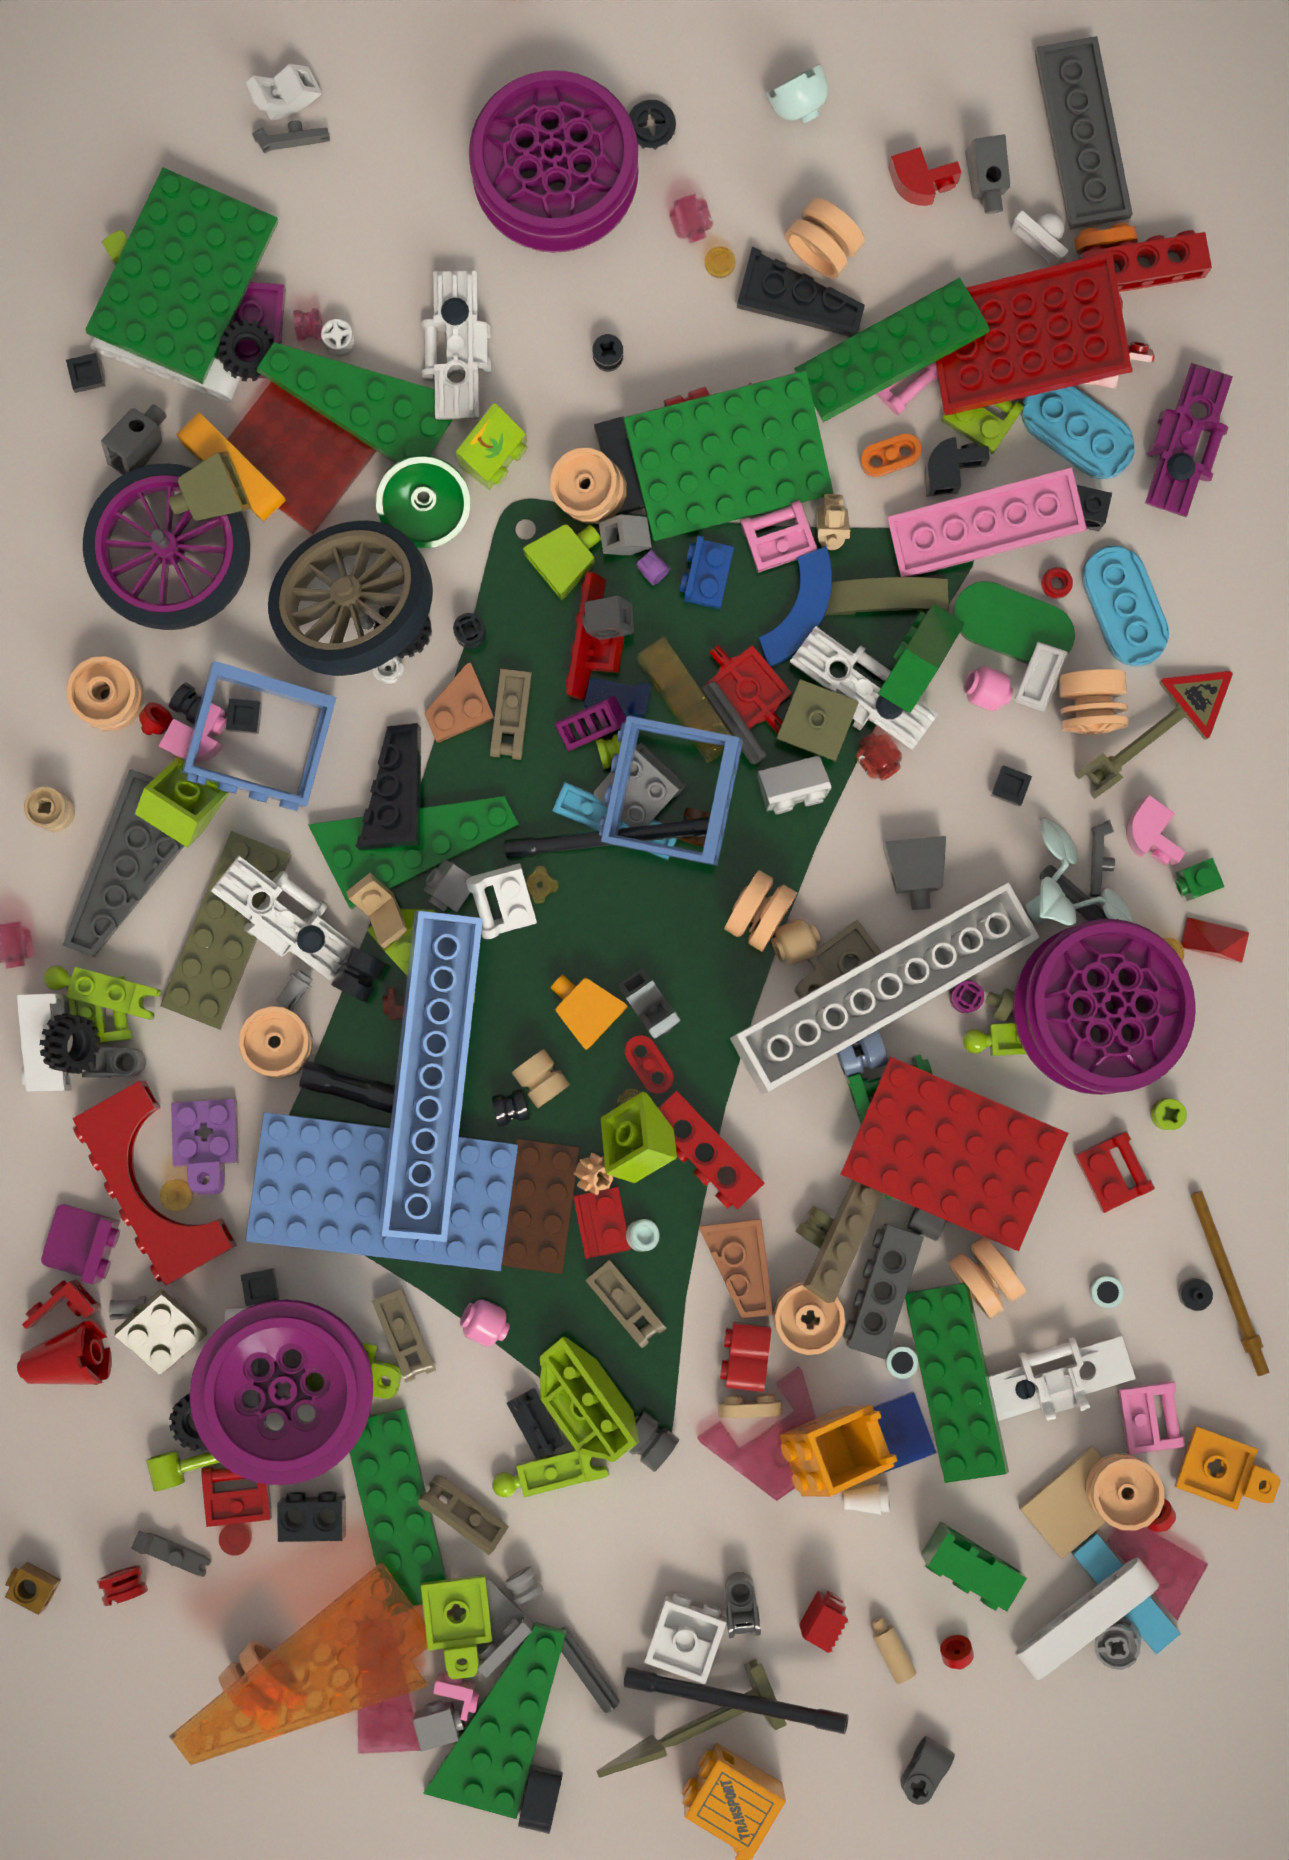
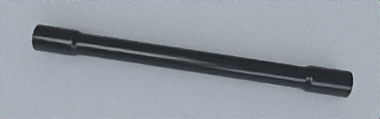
M710 817L695 818L690 821L620 828L618 836L642 841L690 836L704 837L707 834ZM600 831L542 838L528 837L505 840L504 849L506 858L510 859L535 856L540 853L611 846L612 844L601 842L602 836L599 835Z
M629 1667L624 1677V1687L650 1693L658 1692L779 1718L840 1734H846L849 1715L821 1708H808L659 1676L653 1672Z

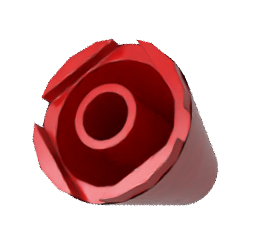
M94 1320L84 1321L33 1347L20 1356V1360L17 1363L19 1376L28 1384L98 1385L103 1383L102 1380L109 1378L112 1368L110 1347L104 1349L102 1341L103 1338H107L105 1331Z

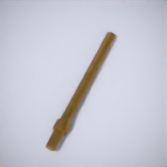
M1203 1191L1195 1192L1190 1196L1242 1333L1243 1339L1241 1343L1244 1351L1249 1353L1257 1376L1269 1373V1369L1261 1350L1264 1346L1260 1335L1255 1334Z

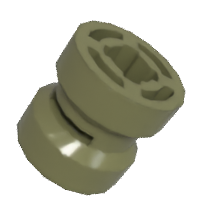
M813 1205L808 1212V1219L805 1223H801L795 1232L818 1248H821L834 1219Z

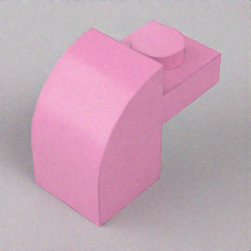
M213 703L210 705L195 763L213 758L223 748L213 738L215 735L219 736L223 732L227 722L225 718L227 713ZM173 718L159 747L184 760L193 728Z
M1150 795L1142 799L1128 820L1126 828L1128 843L1133 852L1139 857L1145 855L1150 849L1153 851L1151 856L1161 864L1167 865L1169 863L1175 865L1180 862L1186 852L1161 835V832L1175 813Z

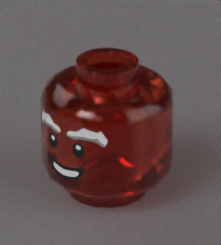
M871 733L859 742L861 748L856 754V759L870 779L879 778L881 781H884L901 769L902 753L889 735L876 736L874 733Z

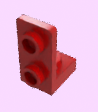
M77 1279L68 1283L63 1280L49 1292L52 1297L44 1305L38 1302L26 1312L25 1315L28 1319L22 1326L25 1329L33 1327L64 1298L69 1300L67 1302L69 1309L76 1316L80 1317L82 1315L85 1319L93 1316L101 1306Z

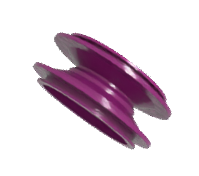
M289 1299L272 1300L251 1306L220 1326L200 1352L193 1369L190 1385L192 1418L196 1430L208 1451L217 1461L233 1473L245 1479L268 1485H289L316 1478L336 1466L347 1456L359 1440L366 1426L373 1401L371 1364L364 1346L355 1332L331 1311L309 1302ZM295 1349L301 1354L302 1361L298 1366L291 1367L285 1363L284 1354L287 1350ZM264 1358L269 1362L270 1370L266 1375H258L254 1372L252 1365L255 1359ZM313 1372L320 1373L324 1378V1386L317 1390L311 1389L306 1380L307 1376ZM281 1382L283 1385L285 1382H288L291 1385L289 1389L291 1396L287 1397L285 1394L283 1397L278 1396L276 1393L279 1389L277 1383ZM255 1390L260 1394L261 1402L258 1406L251 1407L244 1402L243 1396L246 1391ZM301 1405H311L315 1409V1418L311 1421L300 1419L297 1411ZM271 1413L280 1414L284 1421L283 1427L278 1430L269 1428L266 1423V1417Z

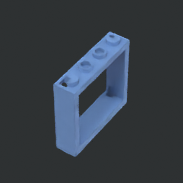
M213 661L209 667L181 773L188 775L187 781L205 785L206 780L218 783V789L228 793L236 794L237 789L250 792L248 798L267 803L268 798L280 801L279 807L297 811L298 806L306 807L337 697ZM218 679L319 709L297 794L194 766Z
M627 716L626 722H622L621 730L618 731V741L621 742L619 754H614L611 772L615 773L613 785H608L605 794V804L609 805L606 817L602 816L599 823L601 826L599 835L602 836L601 842L718 866L743 740L740 737ZM639 730L724 747L703 853L618 836Z

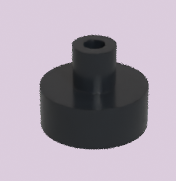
M1190 1278L1184 1281L1179 1288L1180 1302L1188 1309L1201 1311L1206 1309L1212 1302V1288L1204 1280Z

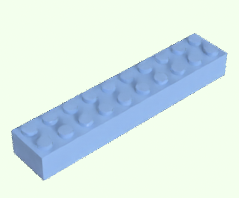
M416 911L414 914L378 1231L381 1236L447 1242L483 918Z

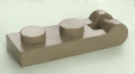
M500 669L490 757L500 758V755L512 756V759L522 760L532 672ZM503 734L514 735L513 744L502 742Z
M610 1259L585 1279L641 1348L650 1343L648 1339L656 1332L660 1334L667 1328ZM644 1316L648 1323L639 1329L634 1323Z
M403 1287L372 1300L405 1382L415 1380V1376L420 1373L426 1372V1374L436 1371L434 1361L425 1344ZM417 1351L420 1360L410 1364L407 1355Z
M435 1475L429 1484V1491L424 1492L419 1498V1506L423 1510L435 1514L487 1555H490L509 1526L446 1478ZM441 1495L449 1499L446 1504L439 1500Z

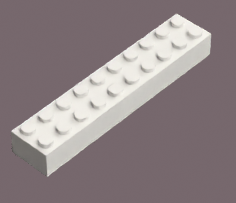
M1008 882L730 1037V1040L760 1094L767 1093L1040 937Z

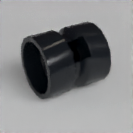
M350 946L343 960L346 966L344 969H338L331 985L368 1003L375 990L373 981L381 978L387 963Z

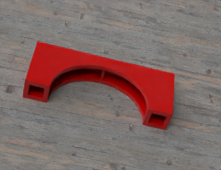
M137 1081L72 1118L76 1125L73 1127V1131L82 1144H87L91 1152L88 1157L96 1171L101 1170L107 1180L104 1182L107 1193L112 1199L117 1198L122 1207L119 1210L122 1220L128 1227L132 1225L137 1235L134 1240L142 1254L147 1253L153 1263L150 1265L153 1276L158 1282L163 1281L166 1286L236 1247L237 1244L222 1218L201 1225L180 1223L160 1213L151 1205L141 1191L134 1171V1146L141 1127L154 1112L160 1109V1106L147 1082Z

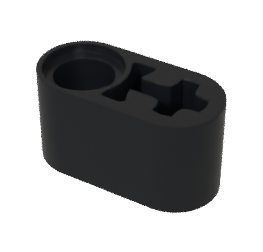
M536 1765L531 1766L518 1827L547 1834L550 1833L563 1772Z

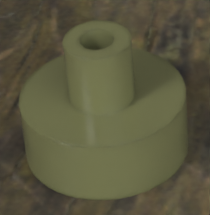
M1005 988L1001 995L989 992L985 1003L995 1007L993 1017L1004 1022L1007 1020L1013 1008L1014 991Z

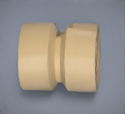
M38 787L26 797L24 812L27 819L35 826L51 832H59L68 828L73 822L75 806L72 800L64 793L50 787Z
M545 1049L532 1056L512 1072L521 1087L529 1088L527 1095L537 1109L571 1085L561 1071L553 1070L554 1061Z

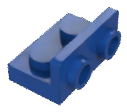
M700 535L697 537L696 544L690 543L686 561L692 562L689 574L683 573L680 591L685 592L684 602L721 609L734 551L733 546L706 541L704 536Z

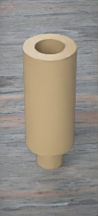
M883 1617L875 1619L872 1625L876 1632L872 1637L895 1682L900 1684L911 1679L917 1672L893 1625L887 1626Z

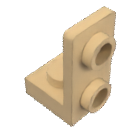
M371 873L346 892L349 900L369 916L381 947L386 948L407 931V926L394 893Z

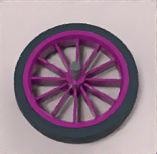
M170 463L152 464L134 469L122 475L101 493L86 520L83 533V557L93 586L103 601L116 613L129 621L145 627L160 630H177L196 626L209 620L232 601L241 588L247 574L250 561V538L242 511L218 516L181 535L192 518L191 512L188 510L172 531L173 511L169 504V497L173 496L175 491L182 492L177 479L193 469L191 467ZM168 491L165 530L161 531L145 496L156 492ZM141 499L156 529L152 533H149L122 515L131 504ZM118 519H121L150 538L151 542L111 540V536ZM222 525L225 547L184 545V543ZM110 547L150 549V551L114 569L112 568ZM185 552L224 554L219 571L214 576L187 558ZM153 559L134 589L129 593L118 581L117 576ZM182 560L212 579L211 583L195 596H193L178 565ZM162 563L159 604L138 598ZM174 565L189 599L166 604L169 566Z

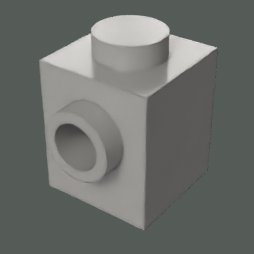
M620 514L599 523L603 554L630 556L652 548L647 517Z
M444 859L438 869H433L428 875L424 891L432 896L429 902L442 911L449 907L457 912L470 894L466 880L472 876Z
M443 1700L433 1701L426 1704L424 1710L415 1712L413 1724L421 1752L459 1741L460 1730L464 1729V1721L460 1720L461 1711H455L453 1701L445 1704Z

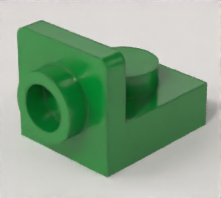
M1213 858L1175 872L1177 875L1175 879L1176 888L1181 896H1185L1187 901L1225 887Z

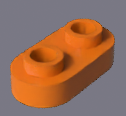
M1122 222L1112 225L1110 229L1098 231V228L1084 229L1079 233L1080 236L1074 240L1076 252L1081 255L1087 248L1096 245L1110 248L1126 240H1133L1134 243H1137L1138 237L1134 226H1129L1128 223Z
M900 434L865 448L860 459V465L863 472L868 476L881 477L914 465L921 455L922 446L914 435ZM907 448L910 451V455L902 456L899 450ZM878 458L881 461V465L875 467L871 465L870 460Z

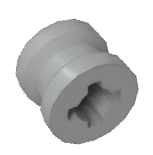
M531 1566L516 1572L504 1581L505 1587L514 1594L513 1601L516 1606L533 1599L544 1590L541 1583L536 1582L534 1579V1570Z

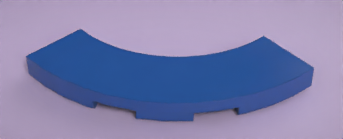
M827 546L797 557L800 567V589L795 605L779 626L759 637L767 662L771 668L795 655L815 626L819 628L825 617L832 588V567Z

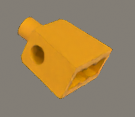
M562 974L550 987L563 1000L555 1011L586 1050L599 1039L628 1007L623 1001L586 977L575 986Z

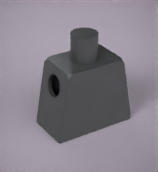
M1003 134L976 138L965 151L973 199L983 198L985 214L999 213L1003 211L1001 195H1004L1010 188L1006 136ZM986 177L991 178L993 182L988 181Z
M154 404L144 414L136 408L130 409L101 440L107 464L122 475L145 466L161 445L162 439L159 426L167 417L165 412Z
M946 836L885 842L883 850L896 894L910 892L912 910L930 909L929 890H938L943 887Z

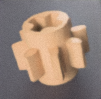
M591 1153L590 1158L579 1160L576 1172H574V1175L580 1179L577 1184L579 1188L586 1192L590 1191L595 1195H598L599 1190L610 1188L613 1176L606 1174L603 1156L600 1157L595 1153Z

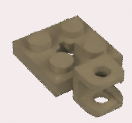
M858 919L819 947L816 955L807 959L815 971L797 984L795 993L799 998L809 994V987L818 989L850 971V969L845 971L842 967L845 963L843 960L844 956H848L850 959L856 957L858 962L855 966L857 967L882 953Z

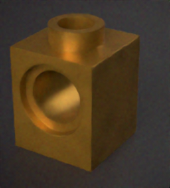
M27 1562L19 1569L14 1568L5 1584L9 1587L5 1598L39 1615L47 1608L61 1579ZM25 1580H31L35 1583L37 1587L36 1594H30L25 1590Z

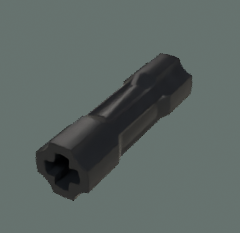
M306 1061L299 1087L319 1093H327L392 1113L395 1086L379 1081L367 1080Z

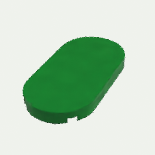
M987 581L974 583L960 593L954 604L953 616L965 622L960 634L966 640L1025 664H1029L1037 642L1067 651L1068 654L1073 647L1075 640L1074 626L1069 616L1063 610L997 583Z

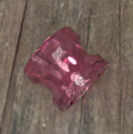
M319 307L312 308L310 312L294 310V326L298 342L305 341L307 337H314L316 340L322 339L321 331L323 326Z

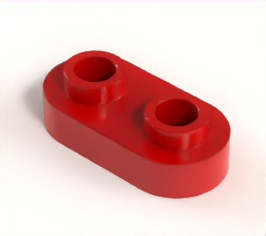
M642 1035L631 1038L626 1044L625 1056L645 1088L655 1094L664 1093L669 1090L673 1084L674 1075L654 1042ZM639 1045L647 1049V1054L642 1058L637 1057L634 1053L635 1048ZM661 1072L664 1075V1081L661 1084H655L652 1081L653 1073Z

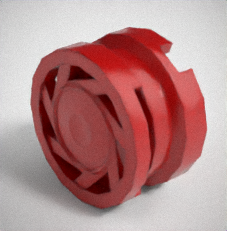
M141 1565L115 1571L97 1580L99 1589H103L104 1596L102 1601L104 1606L112 1605L111 1601L113 1600L118 1604L148 1591L146 1582H142L140 1577L143 1574Z

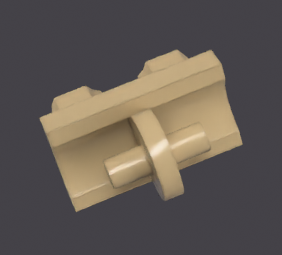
M824 494L823 508H816L819 543L822 547L827 546V550L840 548L844 544L845 539L850 538L848 509H845L843 506V495Z

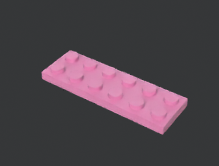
M1072 467L887 517L901 577H913L1087 531Z

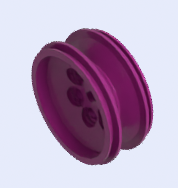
M557 70L541 71L511 81L487 101L472 129L469 144V164L477 200L488 220L498 231L513 242L529 249L552 253L568 252L587 247L599 241L621 222L628 212L636 193L639 174L638 142L628 112L616 96L607 88L577 73ZM550 121L558 124L552 130H547L543 127L546 122ZM576 134H583L587 137L582 142H576L571 139ZM522 140L533 142L528 148L518 146V143ZM579 164L590 166V169L583 173L575 170ZM526 170L536 172V175L532 178L526 179L521 176ZM555 182H561L565 187L562 190L554 191L550 188V185Z
M1098 919L1062 930L1049 937L1033 951L1017 979L1013 999V1015L1017 1035L1022 1047L1033 1064L1044 1075L1069 1090L1085 1094L1104 1095L1128 1092L1150 1085L1164 1076L1178 1062L1187 1048L1193 1032L1196 1002L1192 981L1183 961L1163 938L1150 929L1130 921ZM1120 970H1123L1128 976L1126 986L1122 985L1118 980ZM1089 971L1096 974L1097 984L1095 987L1091 986L1087 981ZM1137 997H1140L1145 1003L1143 1013L1136 1009L1135 1002ZM1075 999L1080 1000L1083 1004L1081 1015L1075 1013L1073 1009ZM1111 1001L1113 1003V1010L1107 1011L1105 1002ZM1124 1025L1128 1026L1131 1030L1129 1041H1126L1121 1034ZM1093 1026L1100 1031L1101 1037L1098 1043L1093 1041L1090 1036Z

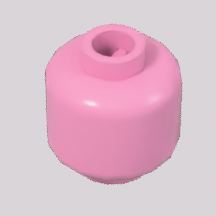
M981 666L977 670L973 669L967 676L964 684V693H967V699L971 704L990 711H996L1003 704L1007 705L1013 694V688L1010 687V678L1006 673L988 666Z
M482 1299L477 1300L474 1304L469 1303L460 1319V1326L463 1327L464 1336L488 1347L496 1343L497 1340H504L510 1324L506 1322L507 1314L503 1308Z

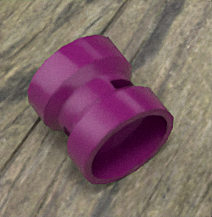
M964 981L951 989L949 1002L957 1012H974L984 1002V991L978 983Z

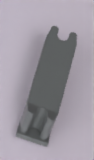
M297 120L288 123L289 133L268 136L263 127L252 133L255 142H258L264 153L271 150L330 141L328 128L303 130L301 121Z
M1110 820L1091 828L1093 847L1090 897L1101 896L1102 871L1113 872L1115 868V858L1103 857L1104 836L1114 832Z
M138 1531L131 1549L140 1554H148L169 1563L171 1566H176L202 1577L206 1575V1571L200 1568V1564L208 1566L211 1563V1560L206 1556L153 1533Z

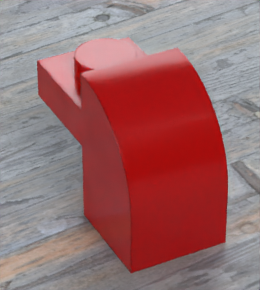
M921 147L891 156L888 166L898 194L907 202L918 206L933 205L936 191L944 193L955 188L962 173L958 161L928 170Z

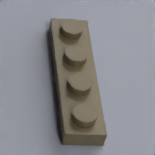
M854 1180L849 1185L803 1285L826 1303L835 1302L884 1194Z

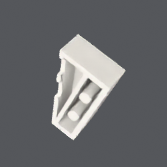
M60 994L17 995L21 1051L24 1065L21 1071V1081L23 1085H26V1092L72 1091V1073L49 1068V1065L43 1062L45 1057L40 1055V1050L44 1049V1046L39 1045L40 1039L45 1040L46 1037L41 1034L43 1029L49 1030L47 1022L49 1020L55 1021L54 1016L62 1015V1013L70 1014L68 998L66 995ZM71 1036L67 1045L68 1052L71 1049Z

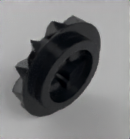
M645 100L635 105L630 111L629 116L636 132L637 142L642 149L647 147L656 150L664 144L667 145L672 136L675 135V115L665 103L658 100ZM650 114L653 122L660 124L656 126L654 135H652L649 128L642 127L647 125L648 115Z

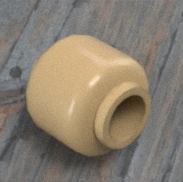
M797 919L778 927L775 931V937L771 939L774 952L781 962L786 961L790 965H796L816 955L817 943L821 942V939L814 925L809 926L804 920Z

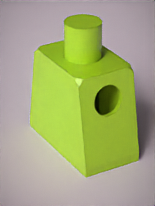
M565 524L525 546L523 551L525 557L562 601L586 575V572L594 566L595 558L589 549L598 543L601 537L591 525L576 535L569 525Z

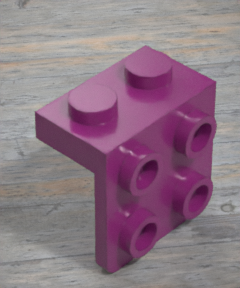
M66 1204L59 1205L56 1209L41 1257L42 1264L81 1276L82 1282L92 1285L101 1282L102 1279L106 1278L110 1269L111 1261L108 1258L111 1249L115 1248L120 1236V1230L118 1229L120 1220Z

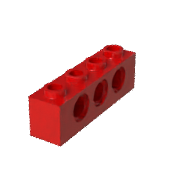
M1194 230L1178 233L1176 237L1165 238L1164 235H1157L1148 238L1146 242L1140 243L1126 240L1110 248L1096 245L1087 248L1079 258L1083 259L1112 251L1114 263L1120 268V271L1116 272L1119 292L1202 279L1212 269L1206 233H1195ZM1174 252L1178 254L1181 261H1172L1168 257V253ZM1137 258H1146L1150 262V266H1141Z
M677 1091L658 1108L672 1128L679 1120H686L690 1123L692 1130L688 1137L678 1138L675 1136L677 1156L683 1163L689 1159L697 1167L693 1173L705 1186L711 1182L719 1190L715 1196L727 1209L733 1205L738 1210L765 1184ZM701 1143H708L713 1148V1156L708 1161H700L695 1155V1149ZM730 1166L734 1169L735 1179L730 1184H722L718 1181L717 1173L721 1167Z

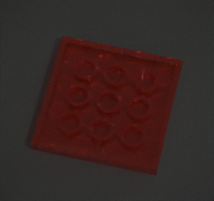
M272 381L227 439L285 497L286 501L278 510L312 535L377 452Z

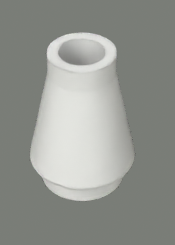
M881 1483L857 1489L844 1490V1509L882 1515L883 1512H890L889 1486H881Z

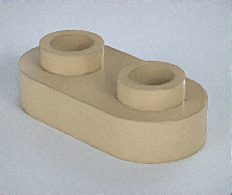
M774 1394L756 1395V1400L743 1401V1396L724 1397V1402L718 1403V1413L720 1418L782 1415V1401L775 1400Z

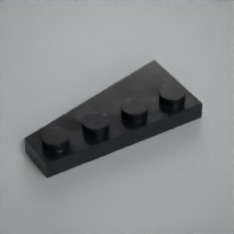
M752 246L737 302L738 309L849 337L858 333L865 307L864 304L832 287L827 288L815 282L811 276L805 273L800 274L788 268L786 263L776 258L773 260L763 255L761 250Z
M418 723L387 726L378 760L379 770L370 790L372 793L368 809H365L362 820L364 823L362 834L358 836L356 843L359 851L420 845L421 727Z

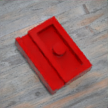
M619 1187L599 1190L598 1195L589 1192L573 1196L586 1259L631 1250L626 1240L627 1227Z

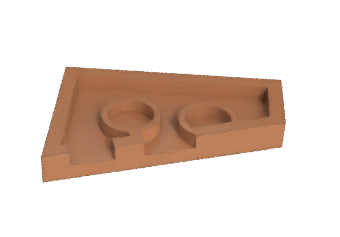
M762 1219L698 1226L741 1318L773 1315Z

